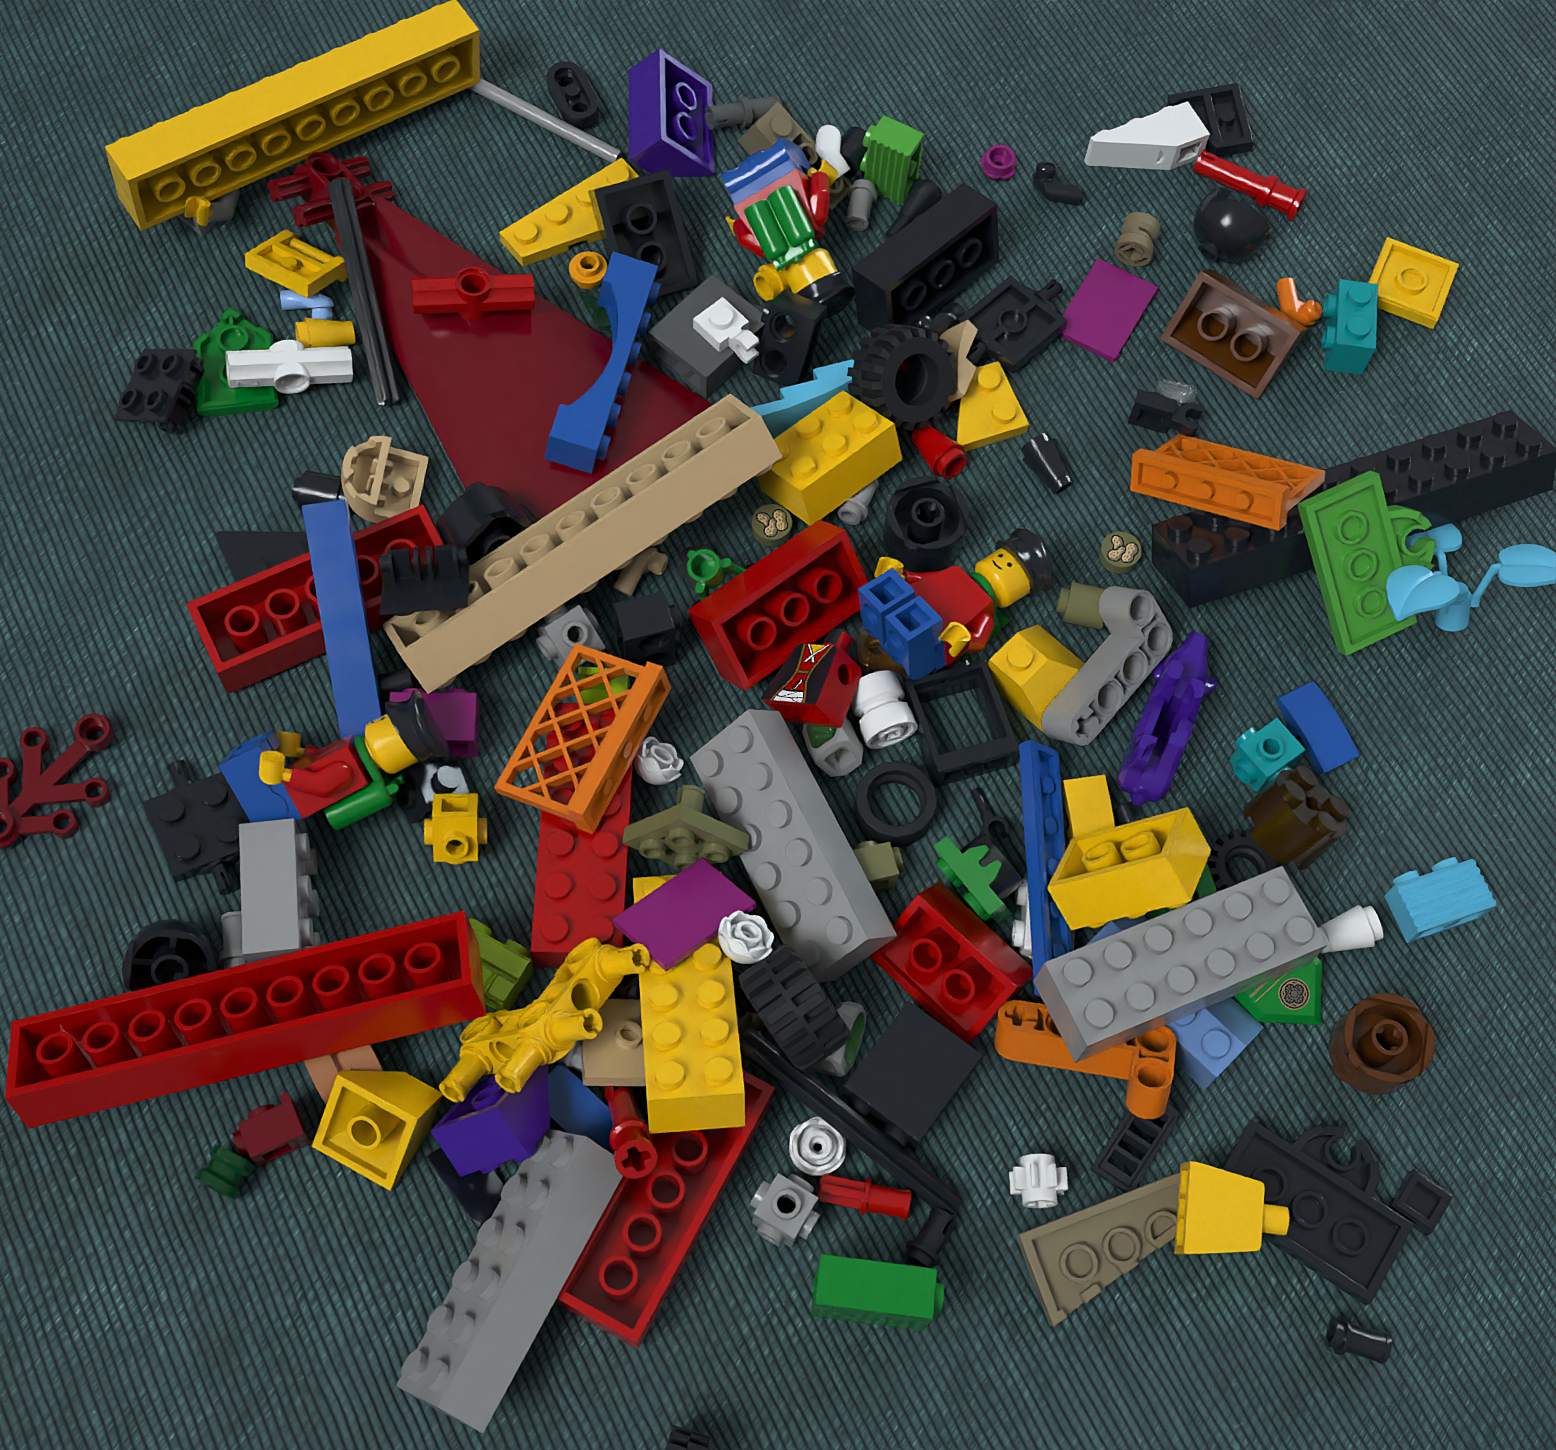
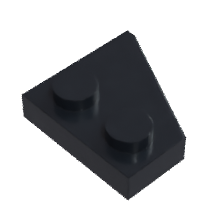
M1238 83L1168 95L1167 106H1176L1187 101L1210 133L1206 148L1210 153L1220 157L1252 151L1253 138Z
M219 531L214 533L236 582L309 552L306 532Z

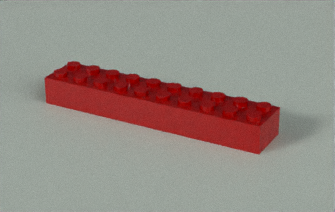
M463 910L11 1021L5 1099L28 1128H34L484 1017L487 1014L479 942L466 912Z

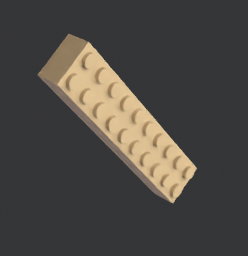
M729 394L470 566L468 607L458 608L450 612L431 610L415 612L408 616L395 615L383 623L382 626L398 653L427 694L435 689L445 688L455 680L456 675L466 668L484 662L490 657L493 650L507 641H514L525 634L529 626L543 617H550L556 614L565 602L577 594H583L593 589L599 579L613 570L626 567L632 562L635 555L647 547L662 543L671 531L683 523H690L699 518L703 510L717 500L729 498L738 490V486L752 477L768 472L773 463L783 456L761 415L732 394Z

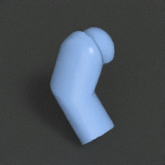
M292 290L280 291L282 310L312 309V318L333 319L331 308L334 307L333 301L322 293L317 292L311 297L306 298Z

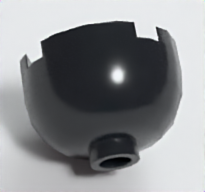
M1221 187L1211 189L1198 206L1193 221L1194 235L1200 244L1198 250L1208 260L1215 262L1219 259L1227 263H1238L1252 257L1264 246L1271 234L1265 235L1270 227L1261 213L1244 198L1239 203H1236L1228 198L1232 191Z
M179 919L158 920L143 927L130 941L122 964L123 983L128 992L129 989L133 992L217 971L216 950L208 935L195 924Z

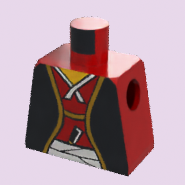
M831 629L823 645L799 644L796 646L763 693L761 700L773 711H779L785 722L841 728L862 675L861 667L847 655L853 642L851 636L839 629Z

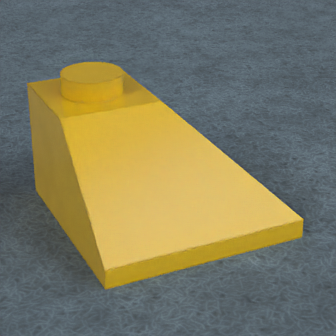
M1037 624L1017 632L989 659L987 666L998 694L1043 732L1042 716L1047 706L1085 663Z
M341 1070L336 1076L312 1147L391 1191L430 1130L443 1094L406 1072Z

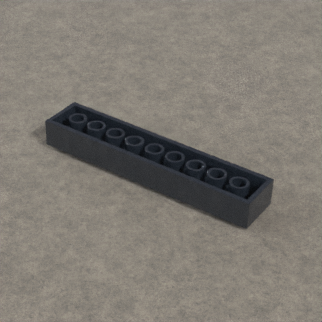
M1509 410L1444 432L1428 435L1422 439L1400 446H1393L1375 454L1356 458L1353 461L1331 468L1321 469L1325 471L1324 483L1300 502L1365 472L1373 471L1379 473L1387 506L1398 505L1422 512L1421 514L1431 523L1432 526L1426 530H1412L1407 535L1409 537L1552 490L1556 470V447L1514 412ZM1297 504L1287 512L1286 525L1279 531L1203 510L1174 516L1168 520L1152 524V564L1189 608L1315 568Z

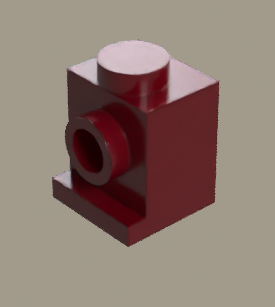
M288 1092L279 1095L282 1104L276 1107L274 1104L260 1106L248 1113L247 1120L237 1124L239 1130L232 1132V1135L242 1158L250 1156L261 1167L312 1144L297 1104Z

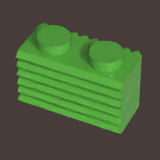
M886 115L882 116L876 126L872 124L864 136L863 146L868 148L861 161L860 170L865 172L864 180H868L875 185L878 196L883 195L885 199L890 198L891 202L897 201V204L900 205L904 203L914 179H918L925 133Z

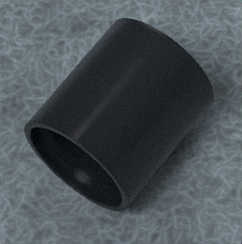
M856 126L848 128L841 137L840 153L850 167V170L843 174L846 178L854 177L860 170L861 161L868 148L863 146V139L867 131Z

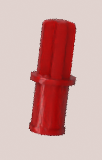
M824 1174L819 1181L817 1197L823 1203L860 1210L859 1214L863 1216L867 1211L907 1220L912 1191L871 1183V1178L867 1177L865 1182Z

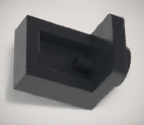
M455 760L411 766L403 777L405 783L400 785L396 796L400 808L404 810L408 822L412 824L419 823L427 811H432L434 794H468L470 791L458 762Z

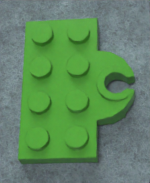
M1373 471L1365 472L1298 503L1297 506L1337 651L1345 656L1350 655L1417 623L1415 614L1399 622L1396 621L1387 601L1386 584L1391 572L1400 567L1420 565L1431 570L1435 566L1431 564L1435 550L1434 539L1422 537L1418 538L1414 545L1406 548L1405 545L1406 537L1412 530H1426L1432 526L1429 520L1421 514L1422 512L1398 505L1387 506L1379 473Z

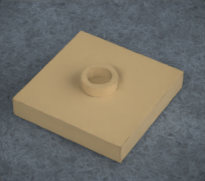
M607 999L598 1011L603 1023L601 1031L597 1032V1036L593 1039L580 1040L583 1086H646L641 1002L634 999Z

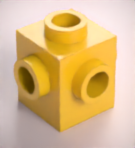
M478 793L433 795L432 818L424 819L425 845H433L434 862H447L457 865L467 861H478L479 844H487V818H479Z

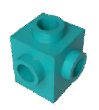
M1276 718L1259 731L1252 727L1243 733L1234 742L1237 749L1229 762L1233 766V771L1242 783L1250 785L1258 793L1281 771L1291 770L1306 749L1281 721Z

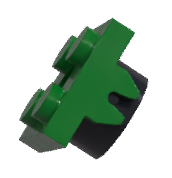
M983 832L961 850L957 848L948 836H945L933 846L941 856L935 862L936 865L957 889L963 884L968 888L969 892L963 897L984 922L992 917L1000 926L1013 916L1002 900L1022 885L1024 881Z

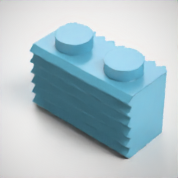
M1452 857L1432 866L1433 872L1419 876L1418 871L1414 870L1402 874L1393 880L1394 886L1384 897L1407 943L1480 919L1496 906V900L1492 898V892L1488 890V884L1484 882V876L1480 874V868L1476 866L1474 859L1458 863L1456 857Z

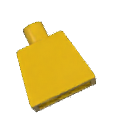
M1189 1161L1182 1163L1180 1167L1174 1254L1192 1255L1260 1251L1262 1233L1284 1236L1287 1234L1289 1226L1288 1207L1264 1204L1265 1186L1261 1181L1199 1162Z

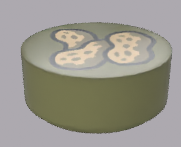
M767 504L754 512L751 531L753 537L760 544L770 547L779 546L790 537L792 518L785 508L776 504Z
M1122 531L1113 532L1104 538L1099 550V559L1101 564L1110 572L1125 574L1137 566L1142 548L1139 541L1133 535Z

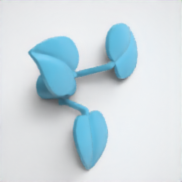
M1450 523L1406 537V548L1413 546L1418 538L1429 537L1435 540L1433 556L1435 555L1438 559L1439 571L1432 573L1428 568L1420 565L1400 567L1388 576L1386 597L1390 610L1397 622L1417 613L1436 610L1434 621L1440 629L1460 631L1468 626L1470 608L1479 607L1481 596L1496 574H1498V578L1502 583L1511 586L1535 587L1555 584L1556 553L1536 544H1520L1507 547L1499 553V563L1490 566L1474 594H1471L1467 585L1455 581L1447 573V562L1444 552L1456 551L1462 546L1460 531Z

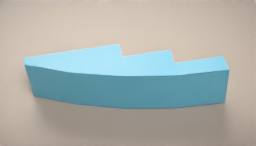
M852 359L813 369L814 380L781 388V400L750 408L761 415L771 436L775 439L842 390L855 398V394L849 393L847 385L852 383V377L847 376L848 367L853 368L855 360Z

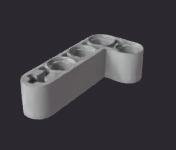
M1110 586L1104 590L1099 600V613L1111 634L1047 706L1042 716V729L1048 738L1081 746L1088 745L1168 653L1172 645L1173 633L1164 614L1149 591L1120 586Z

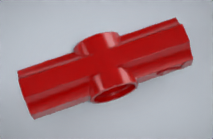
M467 267L459 271L455 277L411 278L414 314L458 313L464 319L475 321L483 319L490 311L532 310L535 308L534 281L531 274L489 275L481 268Z

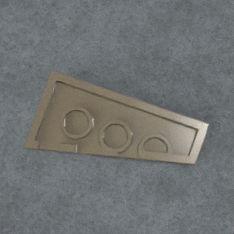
M1180 1172L1015 1235L1050 1326L1054 1327L1081 1304L1087 1303L1099 1294L1108 1284L1137 1266L1138 1262L1150 1253L1160 1249L1175 1238Z

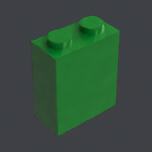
M821 1254L815 1269L810 1317L923 1331L932 1320H936L937 1313L941 1314L944 1284L936 1283L937 1269Z

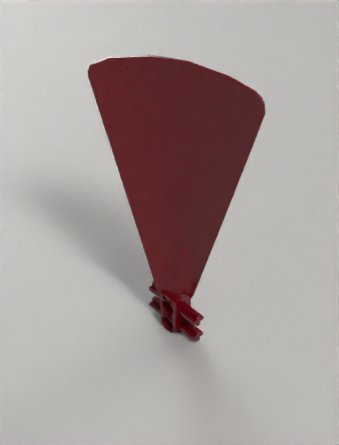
M313 152L308 155L305 164L296 167L293 175L271 180L267 183V188L271 191L270 198L273 202L285 201L301 196L307 203L292 208L291 213L296 217L295 225L301 228L326 222L336 232L334 238L342 252L327 185L335 178H347L351 182L386 338L465 489L475 482H482L486 486L502 488L513 497L518 505L524 504L540 520L713 405L637 358L635 367L628 364L625 372L632 375L625 397L617 395L615 401L616 404L621 405L615 428L607 427L604 434L611 437L604 461L596 458L592 474L546 460L544 457L548 438L559 405L569 406L596 383L611 357V340L534 293L535 308L532 310L490 311L486 317L475 321L464 319L458 313L414 314L411 278L455 277L459 271L467 267L481 268L489 275L505 274L390 203L394 201L396 195L392 191L393 184L389 180L363 186L358 179L370 176L372 171L367 166L369 160L366 156L339 161L331 154Z

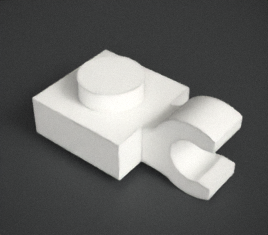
M723 297L693 318V328L719 353L729 346L746 364L759 355V352L754 348L759 344V340L749 331V321Z

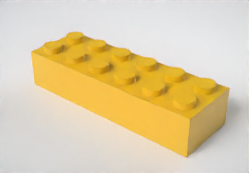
M676 875L633 878L634 904ZM717 935L667 972L650 958L648 967H644L646 970L639 973L649 1134L745 1126V1091L731 959L722 950Z

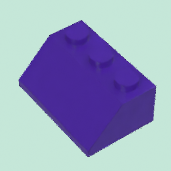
M659 48L628 70L629 160L649 173L669 169L670 177H710L715 174L714 133L706 124L705 113L711 112H706L705 107L713 105L712 84Z

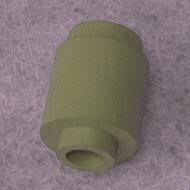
M1071 581L1069 589L1061 587L1056 612L1063 613V622L1101 630L1102 626L1107 627L1099 613V600L1105 588Z

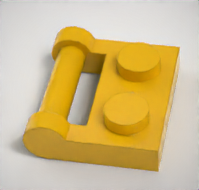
M287 229L245 253L246 268L306 298L311 297L335 280L343 282L348 278L344 257L340 255L334 257L301 241L298 234Z

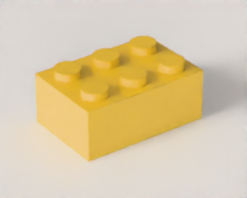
M842 390L774 439L783 457L774 462L768 472L757 476L762 492L810 526L903 460L895 423Z
M1186 807L1071 839L1047 889L1070 930L1087 926L1098 928L1108 921L1124 917L1134 919L1143 916L1149 911L1165 907L1175 909L1191 901L1211 849L1190 809Z

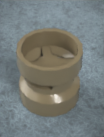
M1133 212L1124 218L1121 228L1122 235L1118 237L1114 249L1115 256L1119 261L1126 265L1138 267L1150 262L1154 250L1153 243L1157 241L1161 228L1158 220L1144 212Z

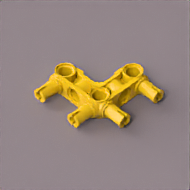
M596 937L589 938L577 945L554 974L555 977L532 1004L512 1011L504 1009L494 1013H486L487 1016L476 1018L469 1023L459 1038L463 1043L460 1048V1060L439 1085L442 1094L452 1102H462L479 1079L489 1074H495L496 1082L505 1091L510 1093L520 1092L538 1066L551 1064L561 1059L573 1048L576 1041L590 1040L597 1036L596 1033L601 1031L603 1025L602 1018L598 1013L599 1009L613 990L621 983L624 975L639 974L646 970L644 967H648L650 963V954L647 948L640 943L623 948H617L609 944L602 945Z

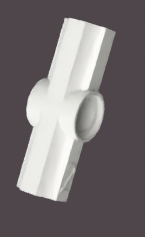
M282 340L274 343L266 350L226 351V371L230 388L274 386L279 392L293 394L304 391L310 384L352 382L353 378L352 356L348 346L304 348L301 342Z

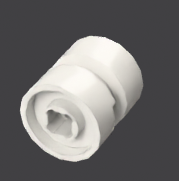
M877 671L860 678L850 704L853 714L856 717H861L859 721L860 731L866 746L871 749L895 745L910 737L918 728L912 709L908 706L907 702H902L905 693L894 671Z

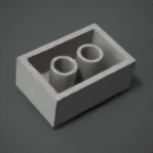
M294 818L239 824L243 956L248 963L320 946V935L318 932L313 931L312 917L319 916V897L317 890H312L311 875L317 874L318 863L315 848H310L308 834L301 833Z

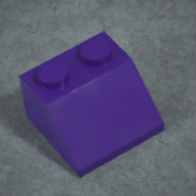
M548 1064L538 1066L518 1093L517 1091L510 1093L502 1089L495 1080V1074L480 1078L465 1100L457 1102L431 1130V1133L460 1177L479 1170L482 1174L489 1173L503 1162L512 1159L516 1163L522 1162L538 1150L537 1142L550 1128Z

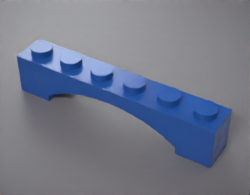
M614 251L612 252L597 304L605 308L609 318L612 333V354L601 376L583 396L569 406L559 405L549 434L544 459L592 474L596 458L604 461L611 440L610 436L604 434L607 427L615 428L621 405L616 404L615 401L617 395L625 397L632 375L625 372L627 364L634 367L636 365L642 343L635 340L637 334L645 336L652 314L645 310L647 305L655 306L661 284L654 282L658 269L657 265Z

